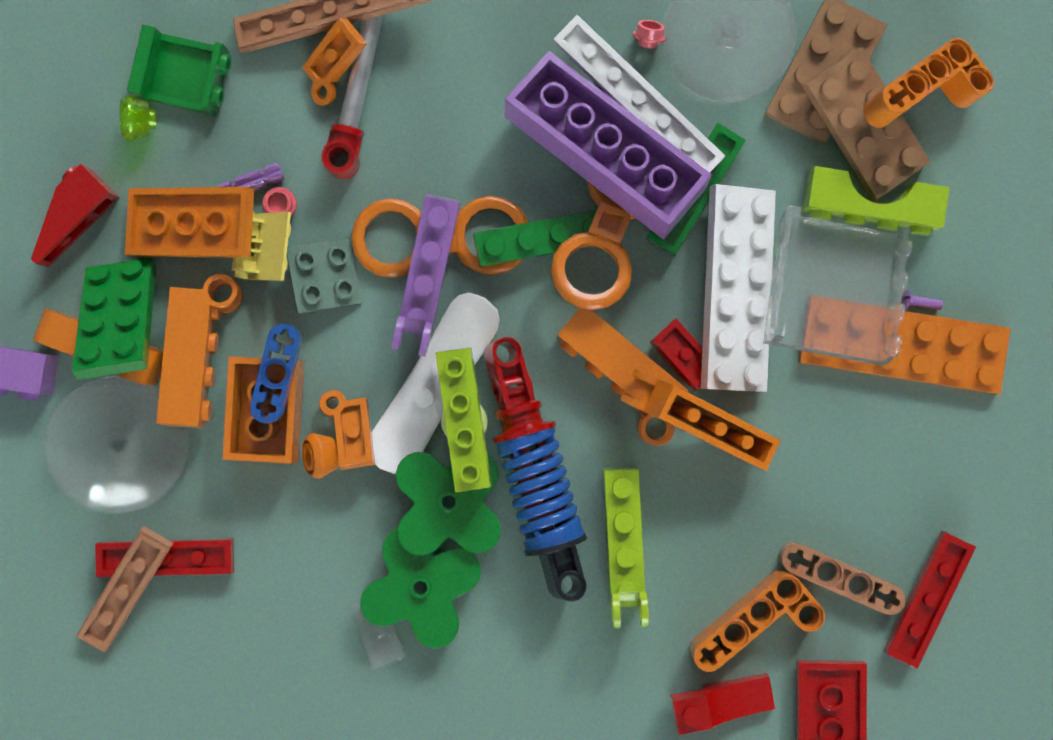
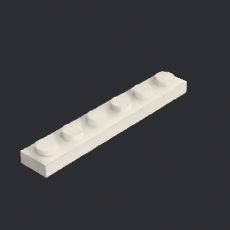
M578 15L553 39V43L609 97L708 172H711L724 159L725 155Z

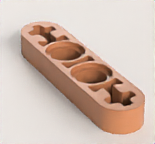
M787 543L779 552L780 564L790 573L887 615H895L905 606V594L896 585L801 543ZM800 549L799 555L812 562L810 569L797 562L792 567V561L787 558L788 554H795ZM816 555L817 557L812 561V556ZM826 562L832 563L835 568L834 576L827 581L820 580L817 573L819 566ZM855 576H862L866 582L865 589L860 594H852L848 587L849 581ZM874 589L884 594H889L892 590L891 595L895 598V602L893 604L887 603L884 607L885 602L872 595Z

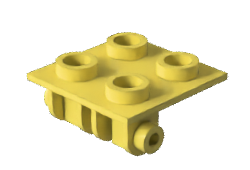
M253 211L251 258H233L231 271H235L234 278L256 281H284L288 265L286 256L288 238L291 234V212L255 213Z

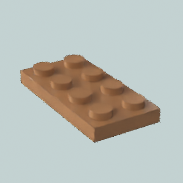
M824 0L764 115L823 146L831 133L802 86L860 47L863 48L870 60L888 24L842 0Z
M862 47L855 49L802 86L871 200H878L930 163L903 115H900L883 128H876L865 119L863 113L864 105L880 92L885 85Z

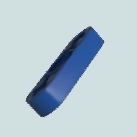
M278 324L268 333L250 405L252 416L261 423L276 422L285 412L302 344L301 333L292 325ZM285 330H288V336L293 338V344L286 345L283 355H290L289 362L282 358H271L272 351L280 354L281 343L276 341L277 335H284ZM275 363L281 364L286 371L284 380L278 384L272 383L267 377L268 368ZM263 387L282 389L281 396L279 394H273L271 404L276 406V412L269 413L267 417L264 416L265 411L259 407L261 402H267L270 392H263Z

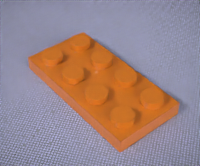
M250 187L128 188L125 255L131 257L251 258L254 189Z

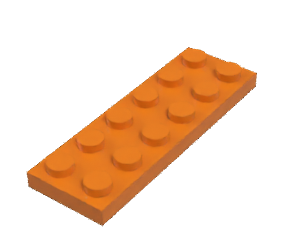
M810 296L807 301L798 363L990 394H1001L1011 328Z

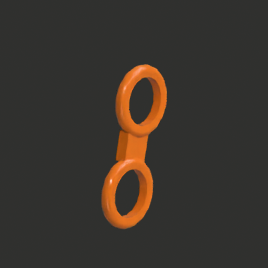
M587 181L590 197L598 207L588 232L575 234L561 243L553 255L550 271L554 287L564 300L578 308L596 310L609 307L620 300L630 286L632 266L629 255L622 247L621 242L630 220L636 218ZM585 247L601 248L609 253L616 262L618 269L617 281L613 287L604 293L595 295L581 293L573 288L567 280L565 273V263L572 253Z
M490 195L476 198L460 210L450 254L456 253L461 262L476 273L497 275L510 271L520 264L522 260L479 268L478 258L471 253L466 245L465 232L468 223L472 217L486 210L503 212L512 219L515 225L528 223V219L520 207L506 198ZM388 198L375 201L361 211L353 224L351 242L354 255L364 268L377 276L395 278L409 273L413 252L402 262L394 264L381 263L374 259L367 250L365 242L366 230L376 217L393 212L402 214L410 219L415 226L417 234L421 212L407 201Z

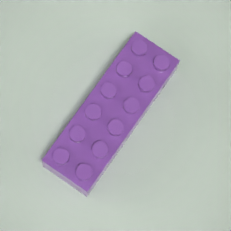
M550 51L545 54L505 98L506 119L663 240L704 193L712 176L710 172Z

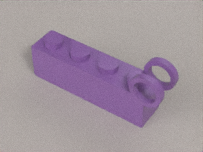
M429 193L425 196L400 315L398 316L391 346L393 350H399L403 332L406 331L422 335L418 355L426 356L461 205L459 200Z
M0 346V395H6V391L11 390L18 392L17 398L39 401L40 395H52L59 355Z

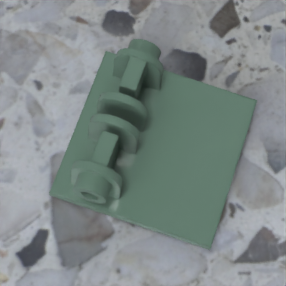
M350 238L287 246L286 257L297 314H311L318 310L362 304Z

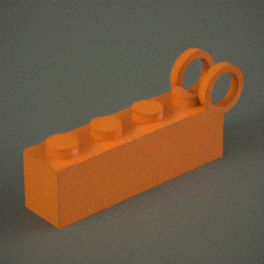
M215 274L209 277L204 283L203 289L170 287L156 424L205 429L206 421L211 420L212 401H208L209 387H214L216 376L215 367H211L212 353H217L219 345L218 333H214L215 320H220L222 313H230L238 309L243 300L242 289L228 275ZM223 285L232 287V294L228 300L215 302L214 295L219 287Z
M579 308L557 335L562 340L558 346L572 358L579 354L585 359L587 363L584 367L596 378L600 379L604 375L614 383L610 389L619 397L625 394L647 404L655 387L632 376L635 369L675 385L687 392L689 391L592 310ZM636 409L642 415L639 419L637 430L643 441L654 446H661L671 440L674 434V426L664 422L666 429L662 437L658 439L649 438L645 427L647 422L654 416Z
M634 370L632 376L655 388L647 404L625 394L620 399L622 402L652 415L746 463L767 471L781 442L780 439L675 385L659 380L640 370Z

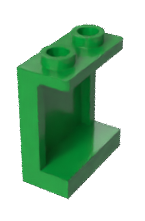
M142 24L127 91L138 99L215 116L217 107L220 108L224 100L222 84L224 75H228L231 70L232 56L229 55L230 51L223 43L215 42L214 45L167 35L161 33L156 27Z

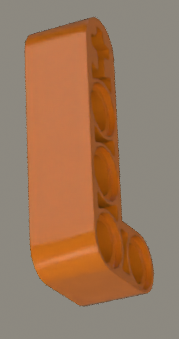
M954 38L868 100L863 108L864 117L870 125L876 128H883L939 87L955 106L967 108L993 89L994 79L972 47L965 40Z
M44 308L33 341L74 356L79 319ZM149 345L147 369L116 375L143 385H157L161 376L163 350Z
M776 570L698 634L690 644V655L698 668L706 672H712L723 666L784 613L802 630L813 632L820 629L824 624L825 612L799 579L788 571ZM783 580H790L791 590L785 595H778V584ZM757 602H765L766 609L763 615L759 617L752 616V606ZM805 606H812L813 614L811 618L806 621H800L799 613L801 609ZM731 624H739V634L734 638H726L725 629ZM716 636H718L721 642L725 645L723 648H721L719 644L715 641L714 638ZM706 647L713 655L710 658L702 655L701 650Z

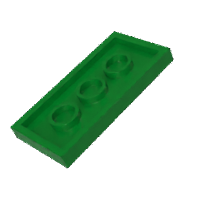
M152 257L85 268L72 373L77 380L148 368L156 265Z

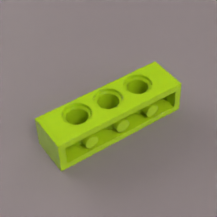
M472 348L435 352L455 492L489 488L492 482Z

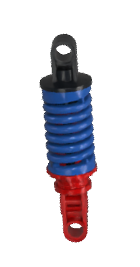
M502 337L488 344L484 350V360L490 377L491 390L498 406V411L494 414L495 418L500 420V426H502V432L493 438V442L496 443L498 454L501 458H510L502 463V469L505 471L514 470V472L508 473L505 476L507 483L517 482V485L509 488V494L511 496L521 495L520 498L512 501V505L516 509L524 507V510L518 511L515 516L518 521H528V523L521 525L519 528L520 533L525 534L523 542L525 548L523 550L524 555L539 556L547 589L553 597L574 602L583 597L587 588L576 545L585 541L587 535L583 531L580 517L576 515L577 506L572 503L574 498L573 492L567 490L570 487V480L564 477L567 473L566 467L560 465L564 459L563 455L555 452L560 445L559 441L554 437L556 431L555 421H543L539 410L542 407L541 401L535 400L532 380L526 368L521 345L512 337ZM499 345L508 350L509 359L506 363L500 361L497 357L496 350ZM516 385L515 388L507 389V386ZM566 576H569L572 581V587L569 592L564 594L561 589V582Z

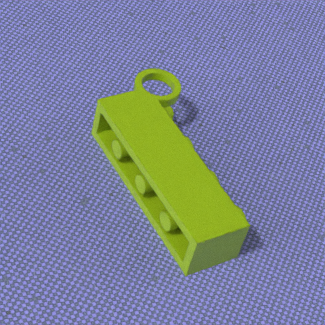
M636 467L602 468L608 591L613 628H621L620 607L639 606L641 627H648L649 609L647 593L645 591L639 469Z

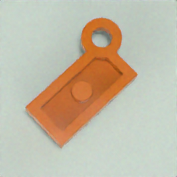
M339 18L302 66L303 70L313 81L311 87L312 99L320 106L331 105L336 98L334 83L339 81L367 45V42L347 18ZM322 86L327 90L325 98L320 93Z
M337 390L325 392L320 398L319 406L326 416L334 417L340 469L347 470L375 465L369 405L366 397L346 400L345 396ZM338 399L339 405L336 408L330 409L327 407L329 400Z

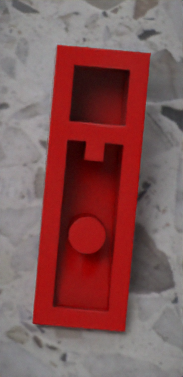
M81 163L68 169L62 176L63 181L55 188L31 256V260L35 264L49 267L120 198L93 169Z

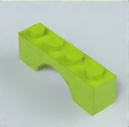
M814 166L807 172L801 211L810 212L811 218L819 220H831V216L842 217L846 224L864 225L865 221L877 223V228L895 231L898 230L899 226L911 228V234L930 236L931 232L944 228L950 187L915 182L906 187L895 202L879 204L865 199L857 192L852 184L849 171Z

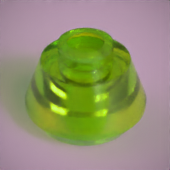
M130 95L120 99L119 121L121 137L128 142H132L149 136V129H156L155 109H149L148 102Z

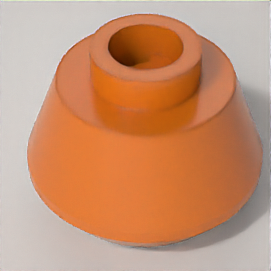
M310 433L303 440L302 460L308 475L315 479H321L338 468L337 442H335L334 438Z

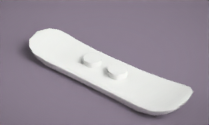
M468 292L458 295L450 303L429 341L426 356H420L412 372L372 431L375 464L380 469L396 474L397 467L405 456L414 452L424 451L441 421L444 411L435 352L470 347L473 351L474 365L477 363L485 348L498 331L500 322L498 310L486 298Z

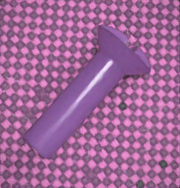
M906 290L901 297V307L904 310L909 306L941 310L943 307L942 300L912 296L909 290Z

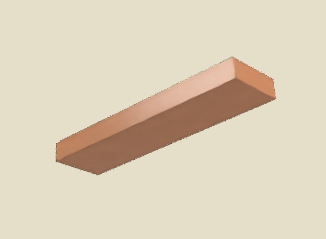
M143 526L75 637L106 653L174 543Z

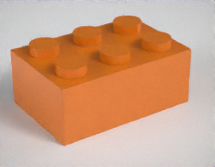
M228 356L222 460L288 464L298 462L305 361L297 360L283 416L276 422L261 423L252 416L250 405L262 358ZM279 363L272 364L267 370V377L274 384L281 383L286 376L285 368ZM263 387V392H270L267 402L260 403L259 408L265 411L264 416L267 417L269 413L276 412V406L271 404L273 394L281 396L282 389Z

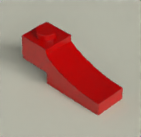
M767 673L701 685L702 689L670 694L675 726L679 735L711 730L714 726L730 720L775 710L770 678Z

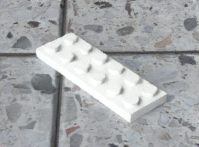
M721 184L710 186L701 389L767 392L776 191Z

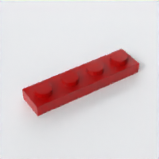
M941 530L883 650L884 653L918 669L976 546Z
M234 538L169 540L174 544L154 576L234 573ZM133 541L95 543L96 577H112Z

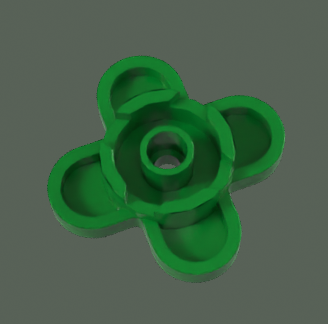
M414 452L408 454L400 461L396 470V481L400 490L414 503L413 507L401 519L397 530L398 540L407 552L418 556L430 554L448 537H451L463 549L471 553H483L496 545L501 534L500 522L497 516L483 503L484 497L494 488L499 476L497 463L491 455L487 453L492 482L491 487L455 492L452 466L449 468L444 467L432 455L425 452ZM445 496L454 498L455 505L453 508L447 509L442 505V499Z
M396 528L387 535L382 546V555L389 575L370 583L365 588L360 599L361 612L368 622L380 627L390 626L407 619L419 642L430 648L444 647L454 640L459 629V618L452 600L471 591L477 585L481 574L479 561L473 553L458 547L448 549L437 555L433 553L422 556L413 555L401 546L397 535L398 528ZM418 581H423L427 585V590L423 594H419L414 590V584Z

